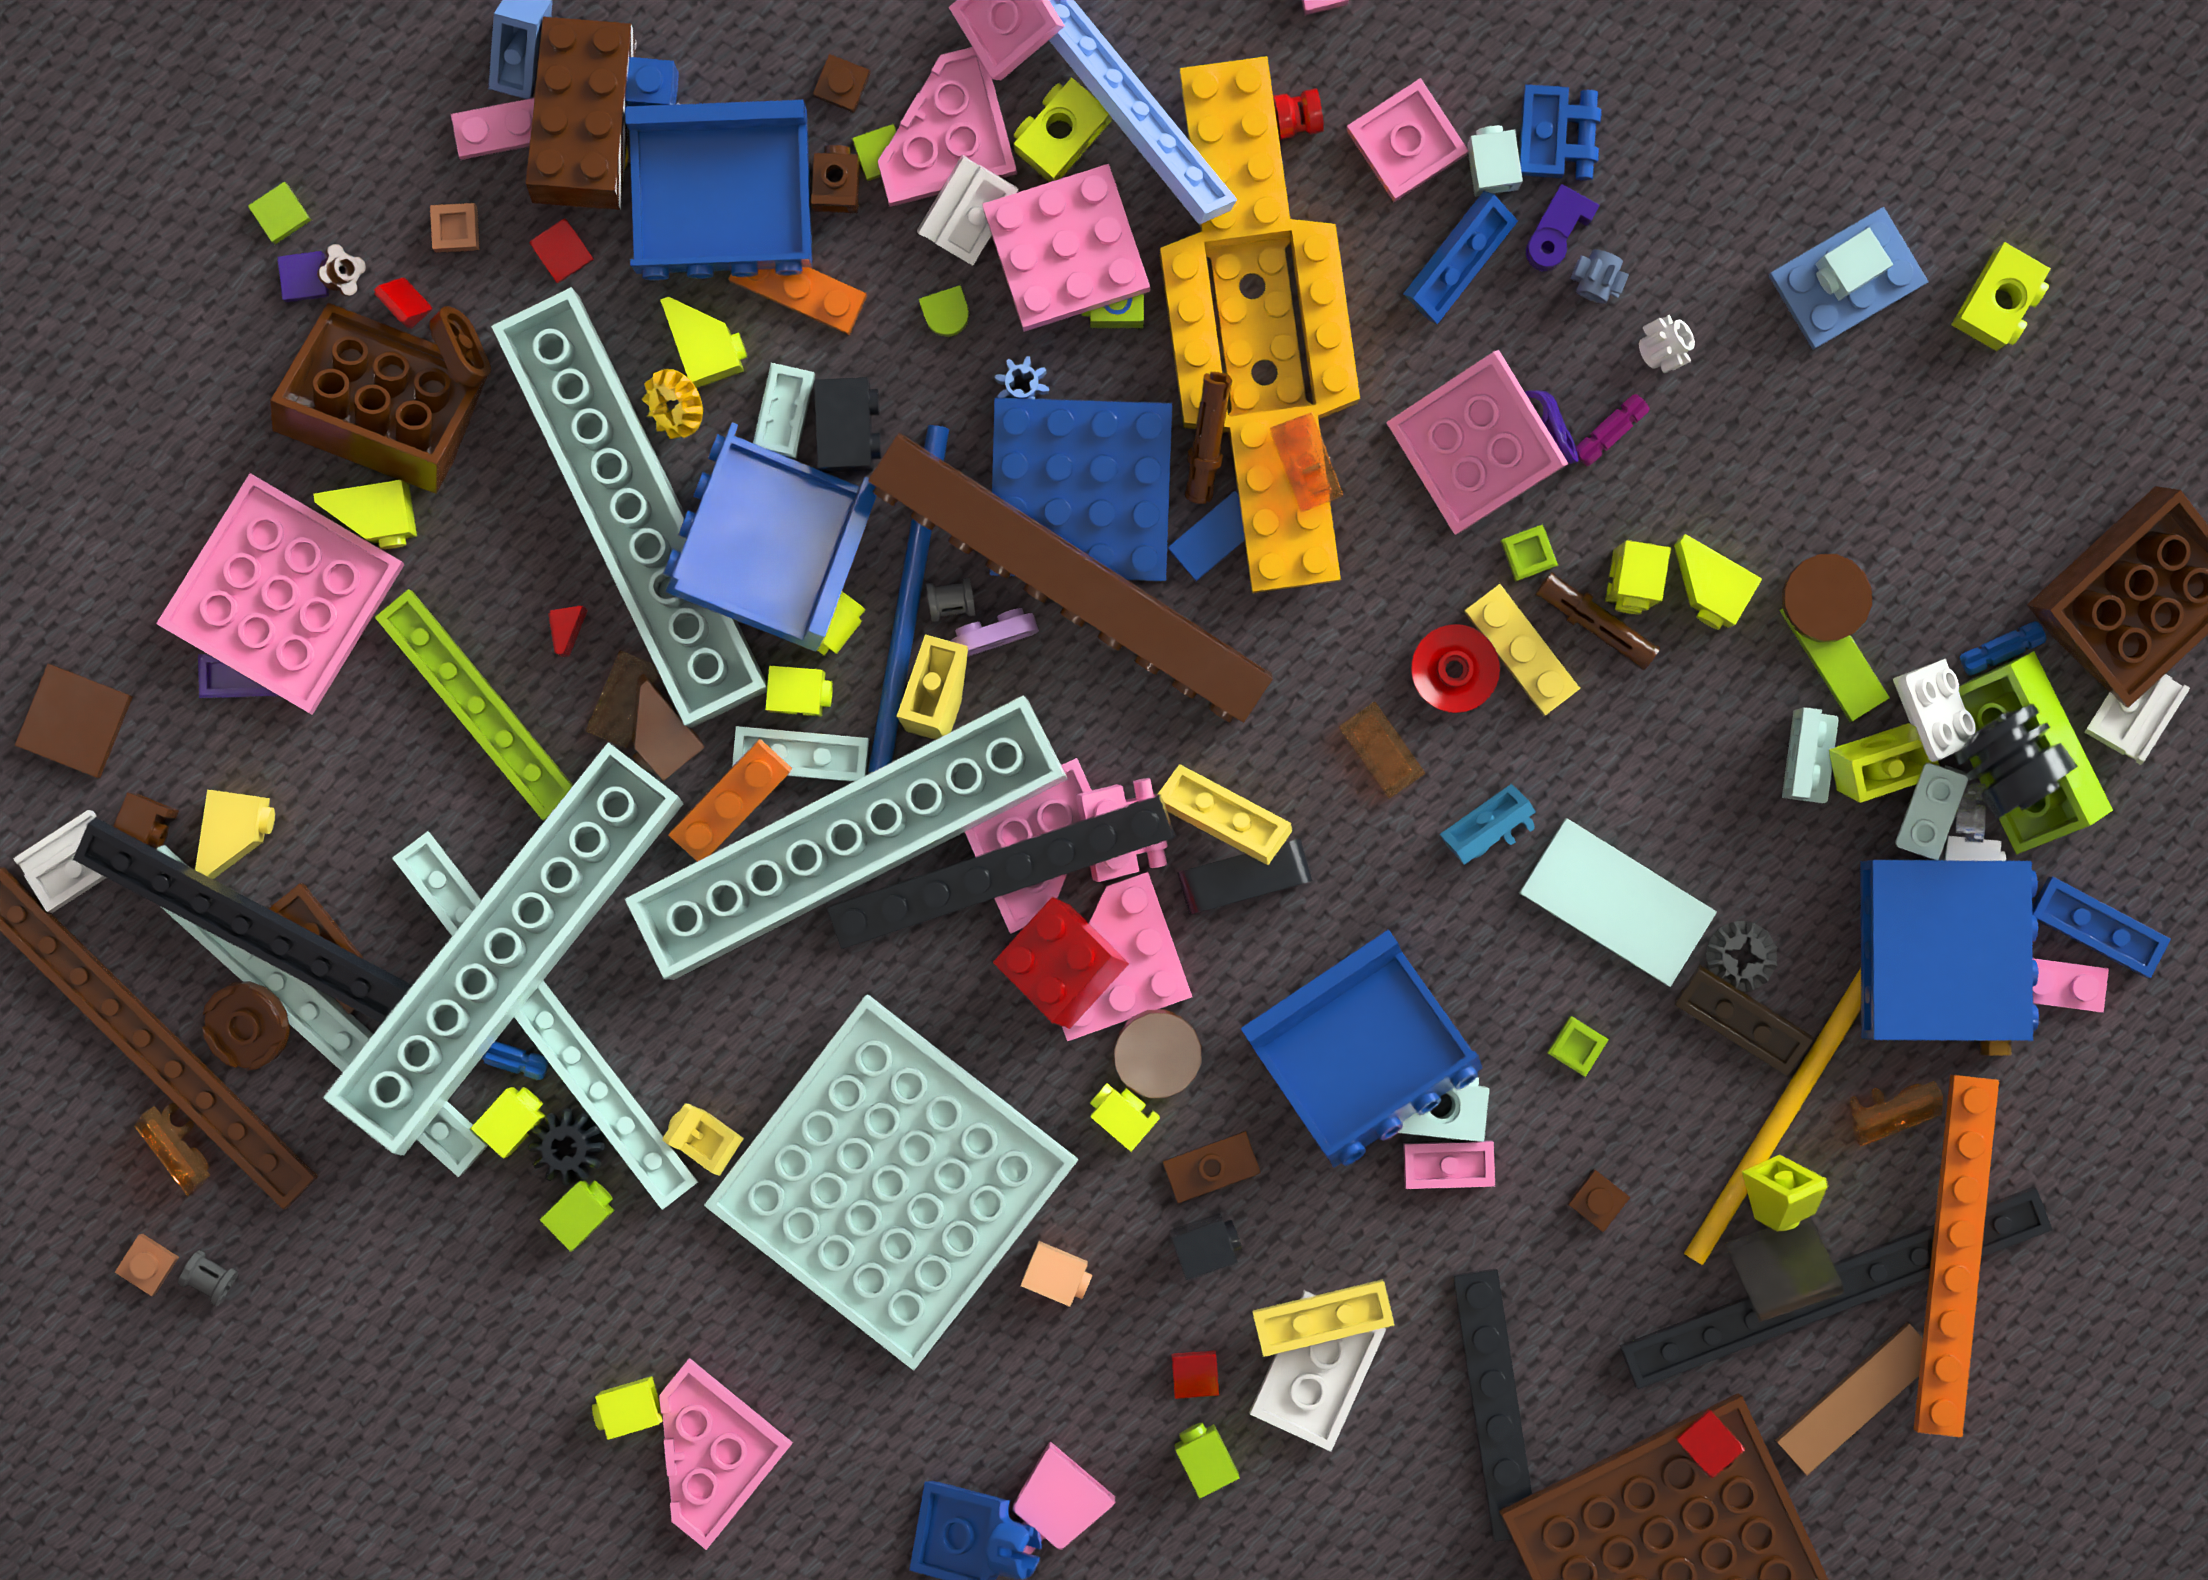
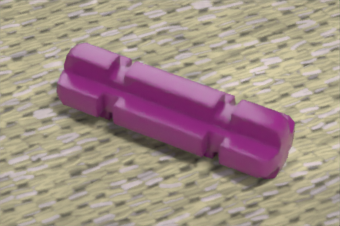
M1633 394L1621 405V410L1616 409L1590 433L1592 436L1590 439L1586 437L1576 446L1578 459L1586 466L1592 465L1602 455L1601 451L1603 449L1607 451L1633 427V422L1637 423L1649 412V406L1640 396Z

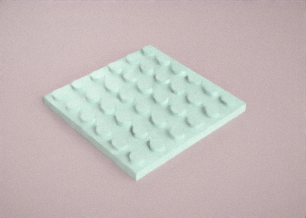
M867 994L704 1206L914 1371L1076 1164L1078 1158Z

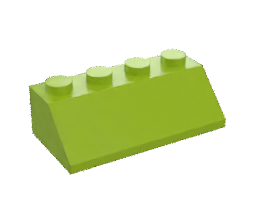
M2034 651L1959 686L1958 692L1964 707L1971 714L1975 722V733L2006 712L2022 709L2034 703L2040 713L2023 725L2030 732L2045 722L2049 724L2050 729L2036 742L2039 748L2042 750L2061 742L2078 765L2076 769L2057 780L2060 784L2059 788L2024 811H2021L2018 806L1999 818L2016 854L2088 827L2113 811ZM1977 755L1970 759L1973 768L1982 764ZM1990 773L1979 777L1984 790L1995 781Z

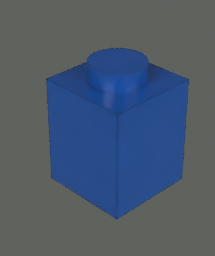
M629 57L626 88L627 105H676L679 72L674 61Z

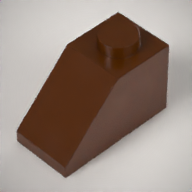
M641 674L637 678L631 739L637 752L632 757L642 769L650 775L656 772L664 781L701 751L704 745L692 728L684 726L677 710L646 674Z

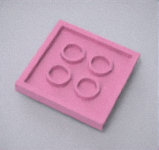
M1109 164L982 204L1024 332L1150 292V285Z
M1499 350L1492 352L1386 422L1455 535L1568 465V462Z

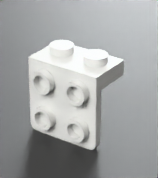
M1946 659L1893 678L1910 724L1916 726L1928 758L1934 762L1961 750L1970 736L1975 733V722L1971 714L1964 707L1958 692V679L1955 673L1949 669Z

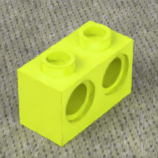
M1628 540L1613 550L1609 577H1613V583H1608L1605 601L1616 603L1615 611L1640 615L1642 610L1646 611L1661 602L1671 548Z

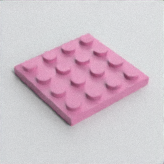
M250 473L156 624L313 715L405 564Z

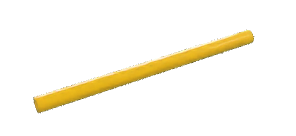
M1861 968L1684 1252L1686 1256L1702 1266L1747 1195L1742 1171L1770 1158L1861 1011Z

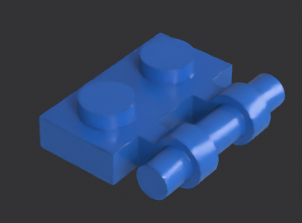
M1524 86L1519 149L1522 176L1562 178L1565 161H1572L1576 163L1575 179L1583 181L1593 179L1594 164L1598 163L1599 148L1595 147L1596 125L1601 123V109L1597 107L1598 91L1582 90L1580 91V105H1568L1569 87ZM1567 122L1579 124L1577 145L1566 144Z

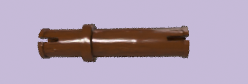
M1221 372L1205 373L1203 376L1193 447L1189 449L1187 455V462L1190 464L1184 495L1187 500L1198 504L1212 501L1217 469L1221 467L1223 460L1220 445L1232 378Z
M1550 572L1535 594L1567 615L1566 621L1572 625L1577 622L1603 640L1607 645L1613 647L1640 666L1643 671L1650 665L1660 650L1658 645H1654L1624 622L1594 603L1591 594L1588 592L1580 593L1557 577L1554 572Z

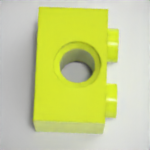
M1072 77L1064 86L1060 83L1056 84L1044 98L1042 104L1046 107L1035 119L1031 116L1027 117L1013 135L1017 139L1014 142L1015 153L1049 182L1061 179L1112 121V117L1100 102ZM1055 121H1064L1071 126L1072 131L1067 137L1057 139L1052 137L1047 129Z
M2004 242L1993 251L1951 325L1995 351H1998L2008 343L2014 345L2027 325V322L2022 320L2028 307L2032 306L2035 308L2049 287V284L2043 281L2051 268ZM1997 290H2004L2009 293L2012 298L2011 309H2004L1997 304L1995 299Z
M1910 723L1829 749L1837 791L1859 803L1917 784L1925 763L1939 766L1938 760L1933 762L1928 758L1916 726Z

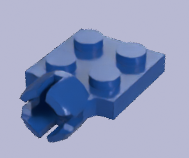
M926 1481L924 1483L909 1570L942 1580H996L998 1575L1015 1580L1028 1578L1035 1571L1040 1557L1024 1553L1023 1551L1025 1546L1042 1549L1041 1535L1034 1527L1013 1522L1008 1514L1009 1500L941 1482Z

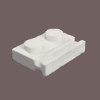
M961 155L917 232L967 263L974 265L991 237L982 204L1015 194L1018 189L981 165L969 160L966 156Z
M2165 674L2129 708L2125 707L2109 692L2085 730V733L2117 752L2128 755L2135 759L2136 763L2142 765L2190 688L2186 685H2180L2173 681L2172 677Z
M87 810L13 858L25 873L24 877L46 912H55L106 879L101 874L73 860L87 824L97 817L94 811Z

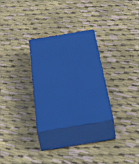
M1234 491L1168 547V550L1195 582L1245 541L1237 492Z

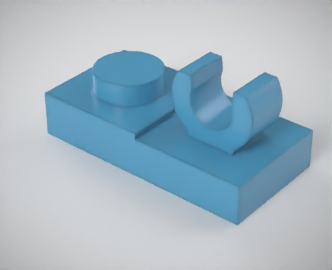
M1510 784L1440 833V836L1448 848L1465 865L1470 860L1486 853L1490 846L1500 840V837L1510 845L1514 844L1516 841L1511 835V829L1522 823L1530 832L1534 830V822L1530 816L1536 811L1530 801Z

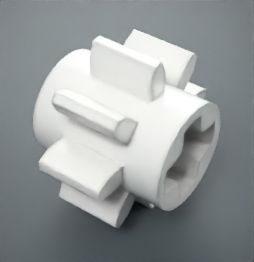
M1668 315L1643 326L1647 336L1639 341V350L1642 358L1651 368L1656 369L1661 366L1663 373H1667L1691 361L1687 352L1694 348L1695 341L1690 328L1682 320L1672 322L1671 317Z

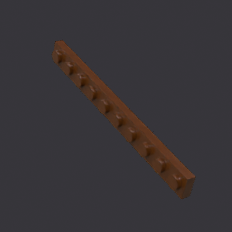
M0 868V931L283 1210L287 1209L319 1176L50 912H46L43 905L6 868Z

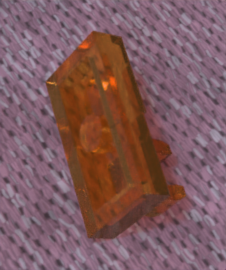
M1312 412L1269 429L1301 513L1344 496Z
M1936 1081L1923 1086L1922 1084L1910 1085L1900 1091L1893 1100L1885 1103L1883 1093L1877 1087L1873 1088L1872 1098L1875 1105L1870 1108L1862 1107L1856 1096L1850 1098V1109L1853 1115V1133L1860 1147L1942 1115L1943 1094Z
M175 1103L166 1106L161 1114L154 1106L140 1116L134 1127L185 1194L189 1196L203 1186L210 1176L207 1172L209 1168L208 1163L201 1152L194 1147L190 1149L184 1140H180L189 1134L194 1123L189 1121L182 1127H176L171 1124L170 1116L179 1109Z

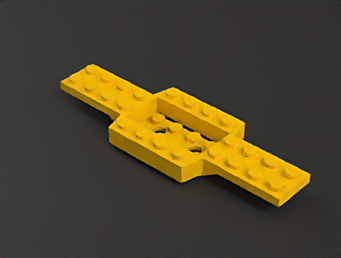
M1268 57L1180 68L1189 141L1237 199L1231 211L1200 224L1201 232L1160 248V261L1183 427L1196 429L1204 374H1210V372L1222 373L1207 256L1211 259L1226 371L1227 375L1232 378L1230 388L1232 411L1229 415L1228 410L1226 412L1223 432L1229 433L1252 593L1339 582L1341 578L1318 419L1358 404L1360 394L1336 224L1290 219ZM1290 242L1313 405L1306 400L1285 254V248ZM1248 274L1259 275L1265 282V291L1257 299H1248L1240 291V281ZM1268 360L1276 366L1277 378L1272 384L1259 385L1253 380L1251 374L1252 367L1258 361Z

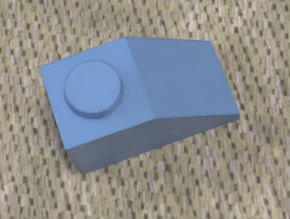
M553 0L501 1L493 17L488 89L525 99L532 98L537 79L543 17H551Z

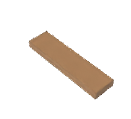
M1905 1323L1775 1440L1805 1475L1810 1474L1919 1376L1923 1338L1909 1323Z

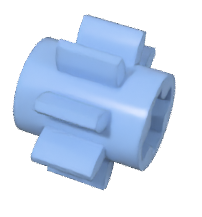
M1026 356L1023 364L1016 366L1010 359L1006 360L1009 370L1006 376L1002 374L995 375L997 383L1006 385V389L1001 391L998 397L1035 399L1038 393L1043 395L1049 394V387L1038 382L1039 379L1046 375L1045 367L1034 371L1031 368L1029 356ZM1021 375L1024 380L1030 377L1033 379L1029 382L1030 391L1024 394L1021 389L1012 390L1015 386V376Z

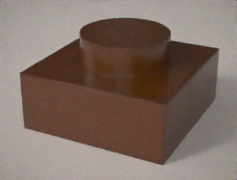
M829 54L813 92V97L855 113L870 76V70Z
M1593 1169L1567 1204L1604 1232L1631 1197Z

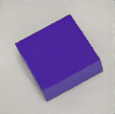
M322 251L277 257L282 298L285 302L329 297L328 288L324 286L317 276L319 265L325 259Z

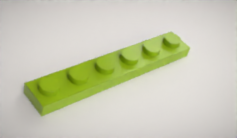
M408 589L376 615V620L538 816L545 821L573 787V784L415 593Z

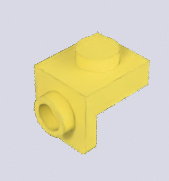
M685 1104L671 1118L668 1130L662 1140L669 1146L684 1152L709 1172L720 1176L744 1138L708 1112L690 1104Z

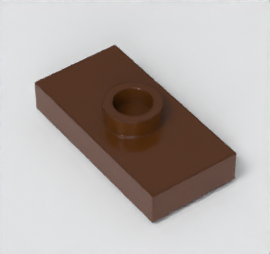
M1246 1131L1162 1161L1177 1203L1261 1173Z

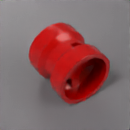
M1317 88L1303 90L1300 96L1290 97L1287 94L1273 96L1280 140L1293 138L1297 132L1306 131L1310 135L1323 133V114ZM1298 103H1300V111H1301V117H1302V123H1303V125H1301V119H1300V112H1299Z

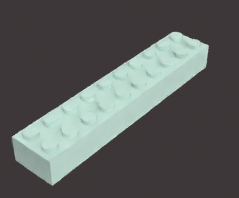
M571 287L492 325L491 327L684 726L688 728L698 726L767 692L768 684L737 620L666 593L671 577L664 575L663 572L672 550L681 552L686 538L678 534L686 515L580 297Z
M1023 695L625 898L663 978L675 980L1068 780L1029 701Z
M608 742L323 1098L391 1152L404 1155L682 807L683 802L679 796Z

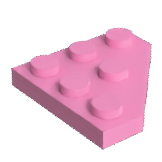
M973 47L939 56L923 88L916 95L900 122V127L890 144L886 146L880 156L878 166L889 207L938 195L961 155L966 156L969 160L981 165L1001 178L1017 174L992 77Z
M1076 758L1061 765L1068 780L965 831L975 856L1081 821L1076 794L1092 790L1078 759ZM1067 874L994 898L1010 934L1023 929L1051 897L1058 899Z
M1146 872L1106 886L1089 924L1129 965L1071 1029L1062 1026L1067 1041L1124 1022L1146 1010H1157L1192 997L1149 873Z
M689 1358L661 1392L659 1399L663 1416L664 1449L671 1496V1519L676 1526L707 1550L793 1442Z

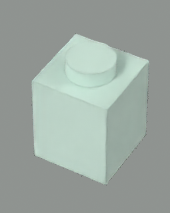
M1488 126L1478 129L1476 131L1477 135L1471 136L1467 144L1474 195L1480 196L1483 191L1494 194L1518 190L1523 180L1515 130L1503 131L1502 126Z
M1869 227L1824 255L1815 265L1819 270L1816 274L1823 289L1830 295L1834 293L1838 301L1883 274L1893 263Z

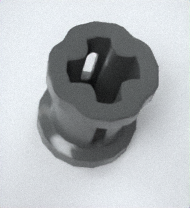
M964 578L962 583L943 586L926 583L932 623L939 622L940 617L965 613L969 617L976 616L970 578Z
M198 1250L184 1267L179 1277L178 1285L183 1288L188 1285L210 1297L211 1304L219 1306L236 1280L238 1271L233 1268L226 1270L206 1259L205 1252Z

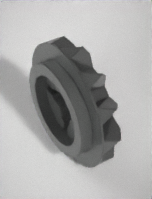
M1748 921L1731 922L1719 928L1711 937L1706 951L1707 966L1710 972L1740 991H1753L1767 983L1778 966V947L1773 942L1769 932L1759 925ZM1747 938H1749L1747 945H1749L1748 953L1754 955V958L1761 960L1760 963H1745L1743 969H1740L1739 975H1737L1739 969L1737 968L1738 961L1732 958L1731 955L1726 954L1725 950H1740L1743 943H1746Z

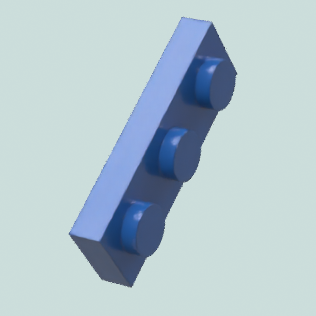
M1483 191L1403 295L1424 317L1438 324L1518 220L1494 194Z
M2053 876L2047 878L2032 907V915L2036 916L2037 921L2145 978L2152 977L2171 940L2169 937Z

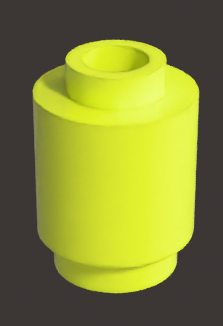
M843 591L841 592L826 636L817 650L824 656L829 649L837 654L862 622L860 616L865 609Z

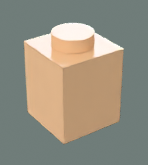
M1038 1241L1021 1286L1071 1306L1074 1296L1083 1299L1092 1274L1085 1272L1088 1261Z

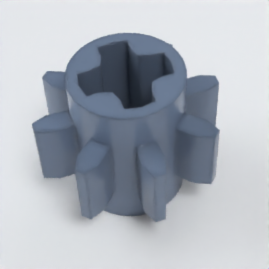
M1597 249L1592 250L1589 258L1581 255L1571 276L1572 280L1579 282L1576 290L1577 294L1601 304H1606L1610 295L1618 298L1629 274L1620 271L1623 260L1609 252Z

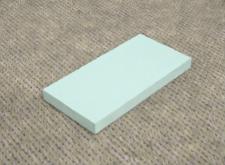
M1567 818L1563 820L1519 891V894L1668 987H1671L1717 913V911Z

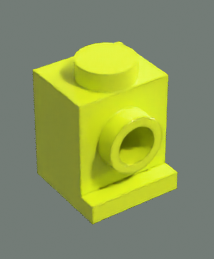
M1107 1083L1090 1102L1096 1108L1090 1117L1131 1152L1160 1119V1116L1154 1110L1148 1116L1143 1114L1141 1111L1146 1104L1129 1089L1125 1088L1120 1094Z

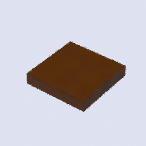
M47 664L15 746L91 776L101 778L133 696L55 665Z

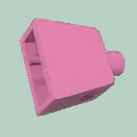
M1050 1442L1014 1501L1012 1510L1024 1520L1022 1524L1032 1526L1039 1532L1042 1541L1046 1538L1056 1548L1061 1550L1114 1505L1115 1496ZM1025 1546L1023 1552L1032 1554L1036 1548Z

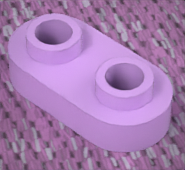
M1017 608L998 615L999 622L982 627L980 622L964 625L955 630L957 637L950 641L967 646V657L1032 636L1039 629L1033 613L1024 614L1022 608Z

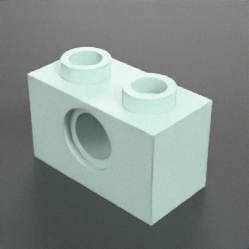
M1479 1077L1463 1089L1456 1090L1454 1087L1446 1092L1452 1100V1107L1447 1115L1435 1117L1430 1111L1423 1115L1415 1113L1402 1122L1403 1127L1398 1133L1484 1142L1489 1088L1478 1086Z

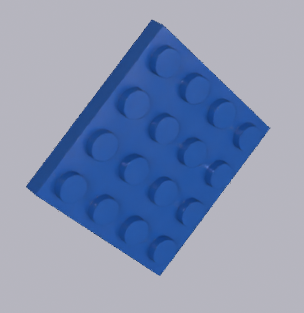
M995 397L992 493L1125 579L1166 581L1172 403ZM990 569V575L1000 576Z

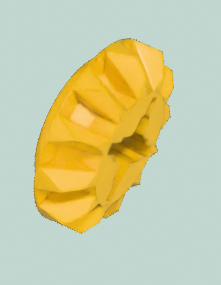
M663 369L654 373L653 377L644 383L647 393L642 398V401L650 409L646 417H653L656 420V431L666 430L670 439L685 438L692 435L698 430L703 417L702 402L696 387L688 377L677 370ZM678 400L679 404L669 411L666 402Z

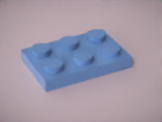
M1884 207L1768 275L1812 350L1929 282ZM1870 227L1893 265L1883 274L1838 301L1834 293L1828 294L1821 286L1816 274L1819 270L1815 264L1824 255Z

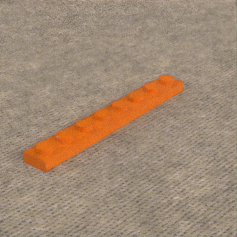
M1950 1074L1914 1430L1918 1433L1954 1437L1963 1436L1999 1080Z

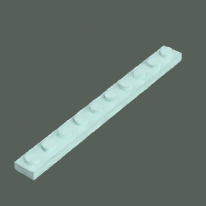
M429 831L393 857L399 868L453 936L482 899ZM543 980L514 1018L663 1210L697 1184L698 1181L673 1148L663 1142V1135Z
M160 846L156 849L185 864L167 846ZM161 907L243 982L251 981L262 985L275 994L288 1014L289 1024L342 1072L346 1070L374 1035L352 1014L348 1015L333 997ZM448 1102L443 1105L417 1138L425 1148L457 1177L464 1174L488 1146L484 1140L470 1129L473 1124Z

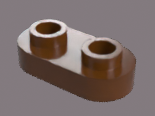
M445 306L441 308L430 320L429 326L431 336L437 344L446 364L447 373L460 385L476 387L491 373L490 362L470 320L453 307Z

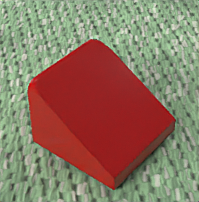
M566 218L529 242L557 284L594 260Z
M399 278L378 285L374 289V294L408 329H412L433 309L406 278Z
M584 606L550 610V613H548L554 652L561 657L570 656L588 612V609Z
M1215 1350L1171 1354L1175 1399L1219 1395Z
M1710 1409L1675 1438L1701 1470L1710 1478L1715 1477L1745 1450L1741 1443Z

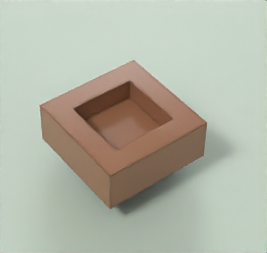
M475 203L430 205L432 249L435 252L479 250L478 211Z
M139 1234L115 1273L150 1296H154L179 1257L146 1235Z

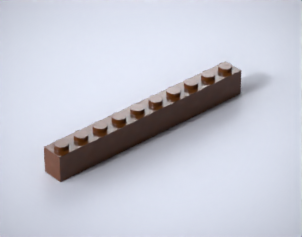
M901 433L895 437L868 480L876 486L872 492L880 499L892 506H895L900 501L911 508L913 512L910 517L929 530H933L936 525L951 534L948 541L956 548L969 555L973 549L988 558L985 565L989 569L1008 579L1010 574L1015 575L1026 583L1023 590L1043 603L1049 597L1063 606L1060 613L1065 618L1080 627H1083L1085 622L1100 630L1097 637L1105 644L1117 651H1120L1122 646H1125L1136 653L1138 656L1134 661L1155 675L1160 670L1175 679L1172 683L1173 687L1192 699L1198 693L1212 702L1209 710L1229 723L1232 722L1234 717L1244 723L1273 680L1271 672Z

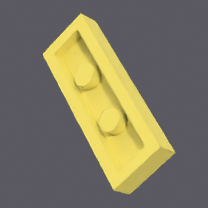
M1501 584L1464 611L1478 631L1491 641L1500 660L1543 716L1580 690V687Z
M1180 764L1158 793L1162 795L1167 812L1266 865L1270 864L1292 832L1290 822Z
M1383 1280L1252 1311L1263 1357L1394 1326Z

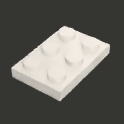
M1304 1290L1300 1299L1316 1295ZM1386 1328L1275 1354L1249 1411L1250 1415L1332 1451Z

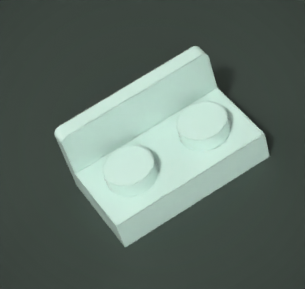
M1806 707L1793 711L1782 798L1815 803H1826L1828 801L1832 773L1829 749L1835 748L1838 728L1837 716L1821 714L1822 710Z
M1932 763L1924 764L1895 842L1899 848L1939 860L1968 782V777L1963 771L1947 765L1943 768Z

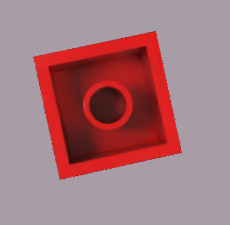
M1054 897L1050 898L993 961L1009 980L1052 1023L1069 1029L1129 965L1071 905Z

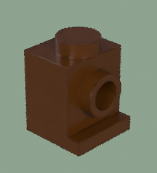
M827 145L824 147V153H814L811 205L814 212L858 213L860 159L858 155L850 154V147ZM832 169L841 170L843 172L842 179L838 182H830L827 179L829 171Z
M127 792L113 827L157 849L163 846L169 832V827L164 825L166 818L176 819L179 810L140 794Z

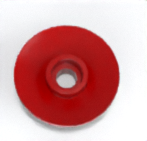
M1452 624L1433 630L1420 641L1413 654L1411 675L1417 692L1428 704L1441 711L1461 713L1477 708L1491 696L1499 680L1500 663L1495 647L1483 633L1469 626ZM1451 661L1458 662L1462 666V674L1458 678H1451L1446 673V666Z

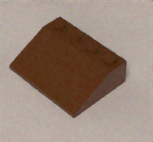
M327 303L270 400L272 431L437 494L455 460L487 377L476 387L460 385L448 375L446 364L441 360L443 357L437 344Z
M2155 486L2027 604L2051 636L2127 708L2208 635V524L2179 489Z

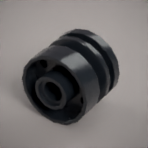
M2034 703L2022 709L2006 712L1971 735L1963 748L1953 756L1959 765L1976 755L1982 761V764L1966 774L1969 780L1977 779L1988 773L1991 774L1995 781L1980 796L1996 819H1999L2018 806L2021 811H2024L2059 788L2060 784L2057 780L2078 767L2061 742L2042 750L2039 748L2036 742L2050 729L2047 722L2030 732L2027 731L2023 724L2040 713Z

